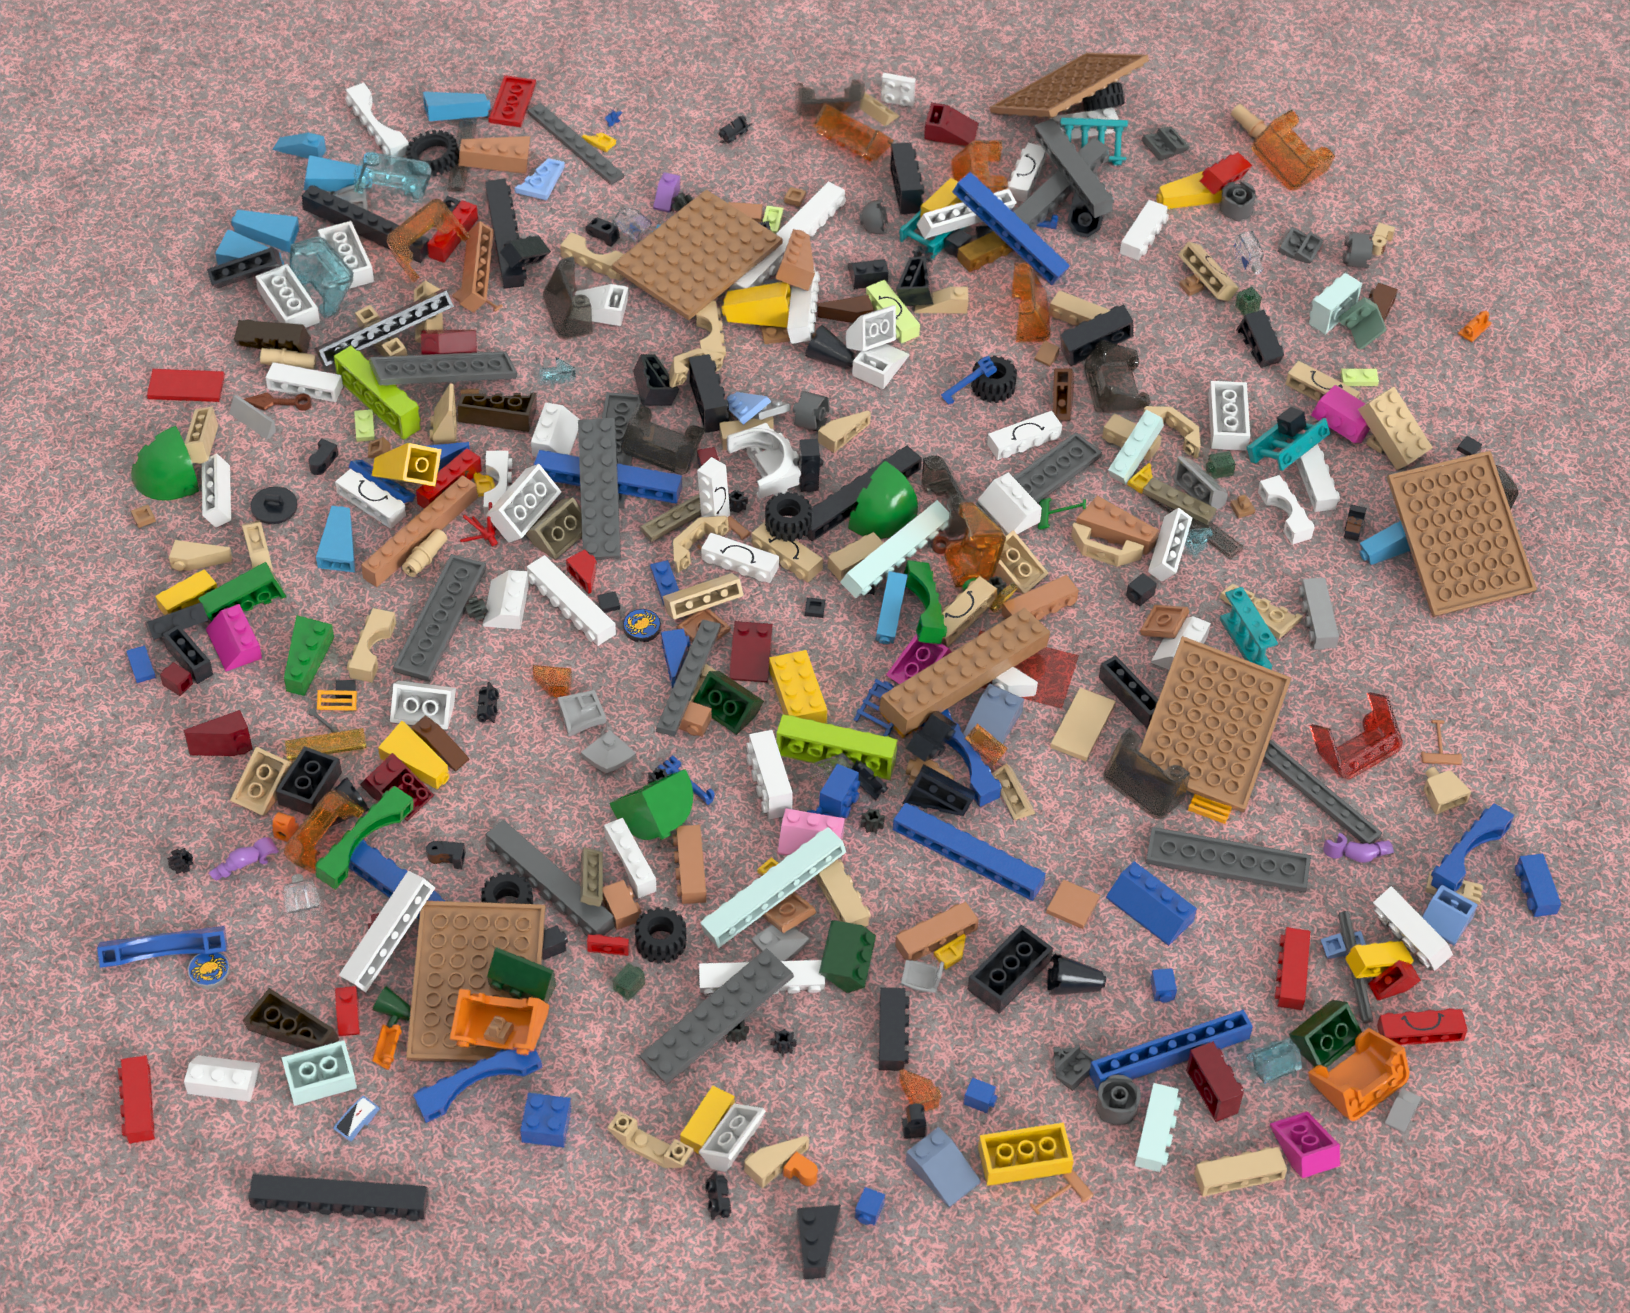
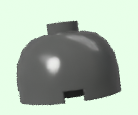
M882 199L867 203L863 208L862 214L859 215L860 224H864L865 229L872 234L887 233V229L884 230V223L888 224L885 206H881Z

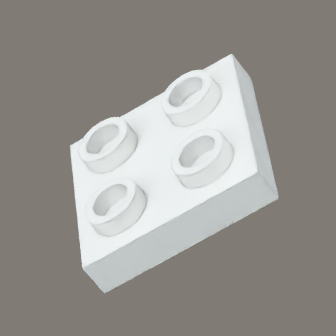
M883 73L881 101L913 107L916 78Z

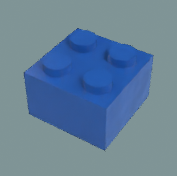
M840 764L835 766L820 792L819 806L823 809L822 813L839 818H847L849 816L850 806L858 801L860 795L858 792L860 781H858L859 772Z
M528 1093L520 1130L522 1143L564 1147L572 1110L571 1098Z

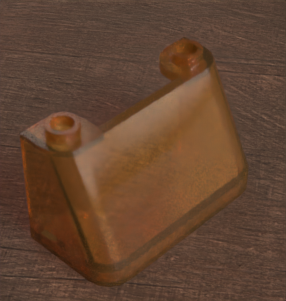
M1014 263L1011 293L1012 298L1017 297L1021 300L1018 307L1016 342L1048 341L1051 329L1047 292L1029 264Z
M960 502L958 512L962 518H965L967 524L962 542H953L947 546L944 554L955 588L962 587L971 578L977 579L981 576L989 581L991 576L994 577L1006 541L1004 531L972 502Z
M340 790L327 792L286 843L284 855L293 864L315 874L317 855L321 853L314 847L338 815L344 820H347L348 816L360 818L365 810Z

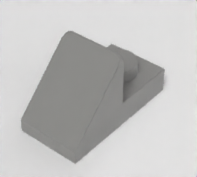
M1402 1088L1394 1101L1385 1125L1405 1133L1422 1097Z

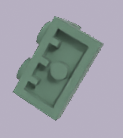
M1366 297L1362 298L1338 317L1339 322L1351 330L1359 350L1365 348L1387 331L1377 304Z

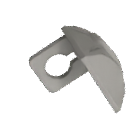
M906 960L901 984L915 990L936 993L944 962H940L937 968L923 962Z

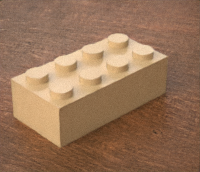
M1395 387L1381 393L1358 409L1396 470L1407 466L1433 448Z

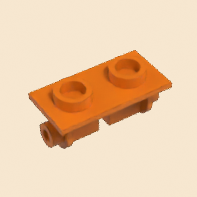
M1481 311L1458 334L1473 342L1492 324V322L1488 321L1489 312Z
M382 1024L372 1061L386 1070H389L391 1063L394 1062L393 1056L399 1035L402 1033L399 1025H393L389 1028Z

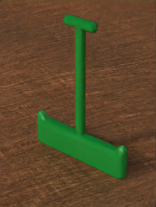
M1042 499L1039 502L1042 510L1038 529L1050 527L1048 524L1049 514L1078 507L1086 509V499H1083V503L1049 511V506L1052 499Z

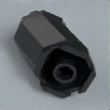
M1075 192L1067 223L1074 235L1088 238L1101 229L1104 215L1094 218Z

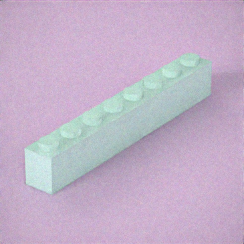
M938 500L935 501L851 569L840 583L855 598L861 594L865 596L872 589V585L877 586L883 580L882 577L884 575L888 577L889 571L893 572L895 566L899 568L906 561V557L911 558L917 552V548L922 549L928 543V539L933 540L939 534V530L944 531L950 525L948 521L953 515Z
M829 827L818 832L814 838L802 844L794 853L786 856L783 861L771 867L767 873L755 879L751 885L739 891L731 900L723 903L715 912L707 915L700 922L703 932L717 948H720L845 854L846 850L843 841Z

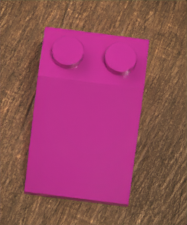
M916 633L886 676L901 684L952 653V651L942 643L918 642Z
M1308 1111L1270 1123V1128L1291 1167L1301 1178L1310 1177L1340 1166V1144Z

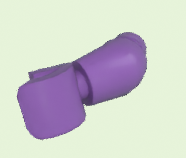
M1340 832L1337 843L1325 840L1323 847L1324 853L1330 858H1340L1345 853L1346 857L1359 863L1370 862L1377 856L1380 857L1394 853L1393 846L1389 840L1379 841L1374 844H1361L1350 841L1348 844L1347 838Z
M264 837L258 840L252 847H242L231 852L225 860L226 863L222 862L209 874L216 881L222 877L227 878L232 874V870L242 869L244 866L258 860L261 864H266L268 862L266 856L272 853L276 854L279 850L271 838Z

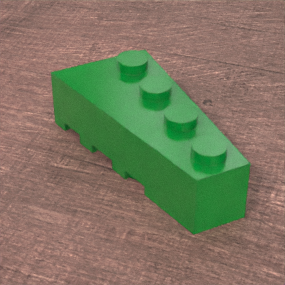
M264 562L198 599L200 603L202 602L206 615L212 622L221 610L240 604L242 610L247 612L252 610L254 605L260 603L266 605L272 603L271 599L277 597L283 599L287 596L267 562Z
M296 615L284 675L287 692L305 696L334 640L332 624Z

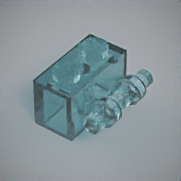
M1290 1038L1281 1041L1275 1040L1270 1042L1269 1046L1264 1048L1258 1047L1252 1053L1247 1054L1249 1062L1253 1061L1255 1073L1264 1084L1302 1069L1300 1050Z

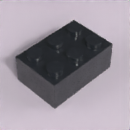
M304 746L276 789L278 805L314 817L313 812L326 799L342 773L340 759Z

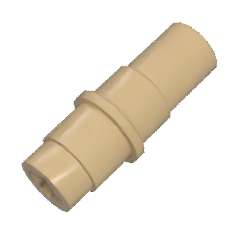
M1242 104L1237 105L1232 110L1231 116L1242 125L1249 136H1253L1265 147L1275 140L1276 135L1271 132L1264 121L1259 120Z
M262 348L260 364L271 366L274 362L315 370L316 355L290 351L286 348Z
M435 529L426 540L412 550V554L402 565L403 571L411 577H415L421 572L425 566L432 562V558L447 541L446 534L439 529Z

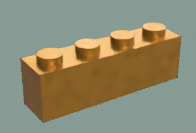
M993 231L958 248L957 260L968 272H971L994 262L1002 256H1007L1014 250Z

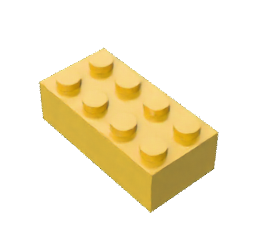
M807 650L769 657V673L783 714L827 723V707Z
M1064 1122L979 1136L978 1150L987 1186L1072 1172L1074 1160Z

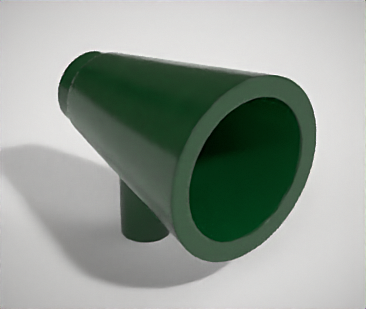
M385 986L379 994L372 1011L391 1016L386 1024L389 1028L396 1025L399 1019L410 1022L411 1006L388 986Z

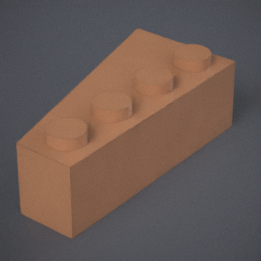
M531 136L462 139L459 166L526 173Z
M793 229L775 279L808 291L815 275L810 236L802 230Z
M1098 495L1081 512L1076 520L1077 524L1091 528V537H1099L1108 540L1109 543H1117L1123 546L1126 540L1144 545L1143 554L1145 555L1155 547L1158 540V529Z

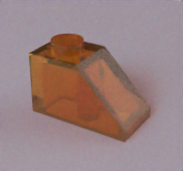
M533 665V679L549 696L556 698L570 695L572 684V668Z
M978 723L965 738L981 756L994 766L1008 750L1006 746Z
M904 1069L900 1070L899 1082L910 1105L915 1103L924 1105L925 1112L939 1107V1102L942 1098L941 1092L938 1087L934 1086L932 1080Z

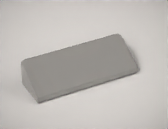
M238 395L233 397L229 411L230 415L265 439L270 438L276 433L273 419Z

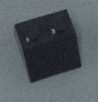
M885 259L848 263L854 289L866 288L883 280L888 284L889 271Z

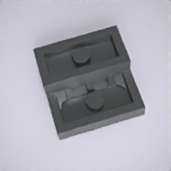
M1172 126L1159 128L1157 133L1144 134L1142 137L1144 144L1158 160L1173 157L1189 149L1188 144Z
M1292 226L1277 252L1304 263H1311L1324 240L1312 232L1306 235Z

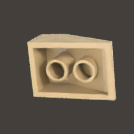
M449 384L434 408V416H431V427H433V430H430V440L434 441V445L456 443L457 412L454 384Z
M1014 530L1004 536L980 557L993 574L1001 577L1004 582L1021 594L1031 590L1049 574Z
M256 747L230 801L265 816L277 801L276 789L293 763Z

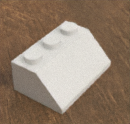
M892 305L860 316L846 331V348L866 351L896 340V306Z
M545 402L531 440L532 456L537 457L539 450L570 455L578 433V420L580 419L563 405Z
M1009 472L993 480L977 500L979 505L1006 534L1013 530L1018 534L1040 522L1041 506Z
M508 570L491 580L486 605L488 612H485L483 620L484 627L521 629L529 586L528 571Z
M1194 616L1186 618L1175 638L1164 637L1151 663L1169 670L1181 637L1184 636L1204 644L1208 637L1211 623Z
M397 681L393 684L390 722L400 723L403 721L408 725H414L426 715L440 725L442 729H448L454 708L456 688Z
M198 1055L189 1063L184 1084L187 1094L250 1102L260 1063Z
M735 1103L732 1105L699 1151L712 1170L726 1172L732 1166L734 1160L760 1126L766 1112L764 1108Z

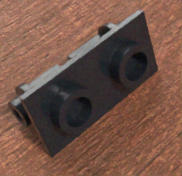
M738 116L731 121V124L729 123L719 130L718 134L723 138L720 143L726 141L731 143L736 140V135L746 133L748 131L747 128L752 123L747 124L745 116Z
M487 682V687H482L479 690L478 704L480 706L477 709V719L479 722H486V720L490 719L492 723H495L496 715L498 714L497 699H499V692L490 682Z
M858 760L855 762L851 769L859 772L858 781H860V786L876 801L881 792L884 794L888 790L887 784L878 776L874 777V772L866 766L865 762L862 763Z
M714 1171L705 1183V1190L708 1192L709 1198L708 1211L711 1213V1220H714L718 1215H721L722 1218H728L732 1212L730 1198L722 1197L729 1195L727 1179L724 1175L717 1176V1171Z

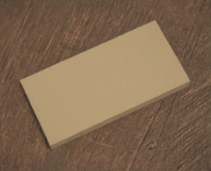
M1080 688L1055 734L1050 748L1087 761L1116 701Z

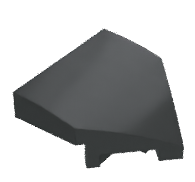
M1080 1044L1074 1048L1060 1049V1046L1053 1047L1056 1078L1073 1091L1089 1076L1091 1062L1098 1058L1084 1049L1081 1050Z

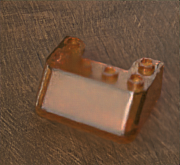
M824 103L813 124V127L817 129L816 133L830 141L832 138L837 140L836 144L843 148L845 145L849 146V151L860 155L870 162L872 159L876 161L891 147L894 141L879 130L866 126L827 103Z
M1291 109L1274 119L1254 140L1251 149L1287 189L1294 191L1326 173L1335 155L1326 147H1319L1312 151L1292 130V128L1298 125L1299 117Z
M976 140L968 144L951 160L952 179L959 182L971 172L992 193L1008 189L1007 179L1001 175H990L988 162L1000 161L1003 147L1002 140Z

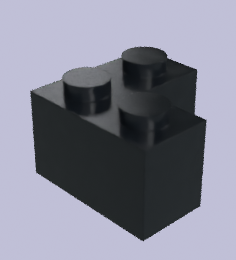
M939 711L932 713L923 729L915 732L906 749L924 762L930 759L933 760L937 756L940 757L946 749L945 743L954 736L956 732L954 729L957 724Z

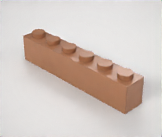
M481 221L467 233L460 305L473 313L487 300L494 232L492 228Z

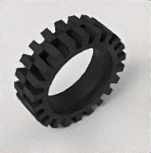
M432 130V134L426 131V135L423 136L420 133L418 134L419 138L414 137L413 142L410 141L408 143L406 157L409 166L415 174L419 173L420 176L426 174V177H430L433 174V177H435L438 172L443 175V170L449 172L450 167L454 168L455 163L459 161L460 151L457 141L447 131L443 133V130H439L437 133L436 130ZM442 146L447 148V152L437 159L425 161L418 158L421 152L430 147Z

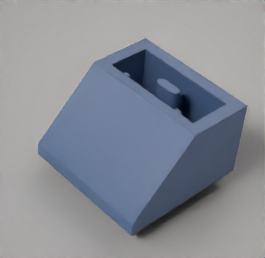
M1441 885L1430 901L1422 918L1445 941L1455 946L1473 919L1478 904Z

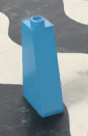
M423 92L424 109L429 121L488 116V110H491L490 100H487L485 94Z
M309 155L303 190L306 191L310 185H313L324 191H338L342 188L365 183L367 188V185H371L372 175H369V167Z
M237 210L231 220V225L236 233L289 253L292 251L300 229L298 217Z
M227 229L215 253L217 265L268 249L269 247Z
M331 506L316 555L318 568L355 573L350 508Z
M1401 521L1362 541L1359 553L1364 561L1367 560L1370 565L1411 551Z
M891 571L888 573L875 638L881 644H894L907 580L906 574Z

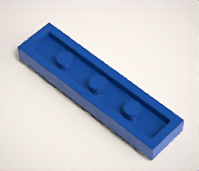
M364 460L350 461V469L360 473L368 481L374 482L377 487L389 492L395 499H399L403 503L414 501L416 495L394 480L372 476L373 466Z

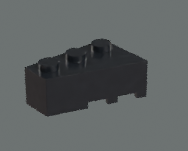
M909 257L896 288L898 298L905 306L934 305L931 273L926 257Z
M1264 310L1246 314L1236 331L1242 333L1245 337L1243 342L1245 345L1249 344L1252 348L1251 354L1260 368L1280 363L1284 357V349L1279 345L1277 334L1272 329L1269 316L1266 315Z
M923 764L902 804L907 803L921 806L920 808L924 809L931 808L939 810V812L964 816L976 792Z
M841 1205L797 1208V1227L803 1280L826 1277L840 1218Z

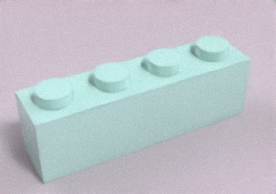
M1148 410L1144 412L1108 469L1110 477L1127 485L1128 480L1131 479L1163 428L1162 417Z
M1156 1083L1153 1084L1135 1166L1160 1172L1162 1165L1166 1166L1169 1153L1165 1152L1166 1146H1171L1173 1134H1169L1170 1128H1175L1177 1116H1174L1173 1113L1174 1110H1179L1181 1098L1177 1097L1179 1089Z

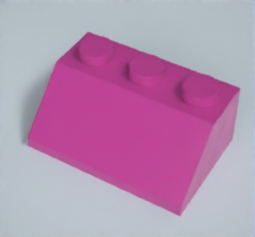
M1334 385L1319 400L1311 414L1312 417L1319 421L1326 418L1328 427L1353 443H1362L1370 430L1358 410L1366 403L1337 385Z
M240 604L221 610L206 628V632L225 671L262 659L260 645Z

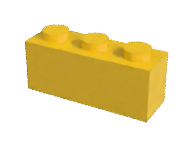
M950 178L921 205L920 218L924 213L962 203L952 192L958 181Z
M204 569L156 595L157 606L164 615L200 603L198 598L216 589L217 583Z
M1388 941L1386 943H1372L1370 945L1358 944L1350 949V953L1345 958L1356 978L1378 976L1398 960L1410 964L1414 961L1403 941Z
M712 1085L680 1134V1142L693 1148L694 1152L700 1154V1149L735 1103V1096Z

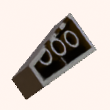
M249 319L238 321L234 336L237 346L261 350L262 348H286L290 351L306 354L311 340L303 324L261 322Z
M495 393L492 396H486V394H461L457 405L458 422L529 432L537 409V393L521 396V393H514V396H502V393Z
M268 988L243 1019L247 1030L306 1050L339 1041L334 1028L271 988Z

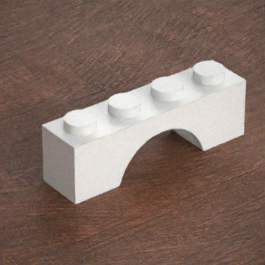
M486 451V474L494 478L498 485L494 489L484 492V518H487L489 502H492L493 507L509 489L508 483H512V472H509V469L513 468L512 458H509L508 451Z
M1278 475L1260 481L1258 494L1264 503L1283 509L1289 516L1285 522L1283 532L1290 543L1293 545L1311 539L1314 524L1308 519L1305 510L1300 507L1296 496L1290 492L1287 483L1283 481L1281 476Z
M620 818L605 824V839L612 852H616L620 857L629 883L637 898L656 892V878L624 819Z

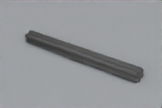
M1343 911L1338 914L1348 955L1350 949L1357 944L1350 914L1348 911ZM1350 969L1361 1021L1364 1024L1373 1021L1365 980L1364 978H1356Z

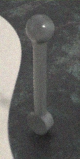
M312 708L309 710V715L316 717L327 726L332 734L338 733V728L333 727L319 716L316 709Z

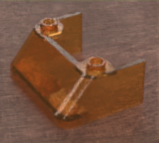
M440 199L431 200L387 236V244L397 263L413 282L417 281L420 277L410 266L413 254L408 246L432 227H435L443 234L449 233L454 229L464 242L471 237Z

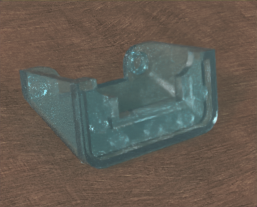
M367 152L363 155L354 171V192L363 193L364 188L371 189L373 183L404 189V195L410 194L413 197L414 203H422L431 177V167L424 161Z
M313 237L291 244V270L302 285L311 283L323 297V303L319 306V312L323 318L335 315L353 282V271L327 240L322 237Z

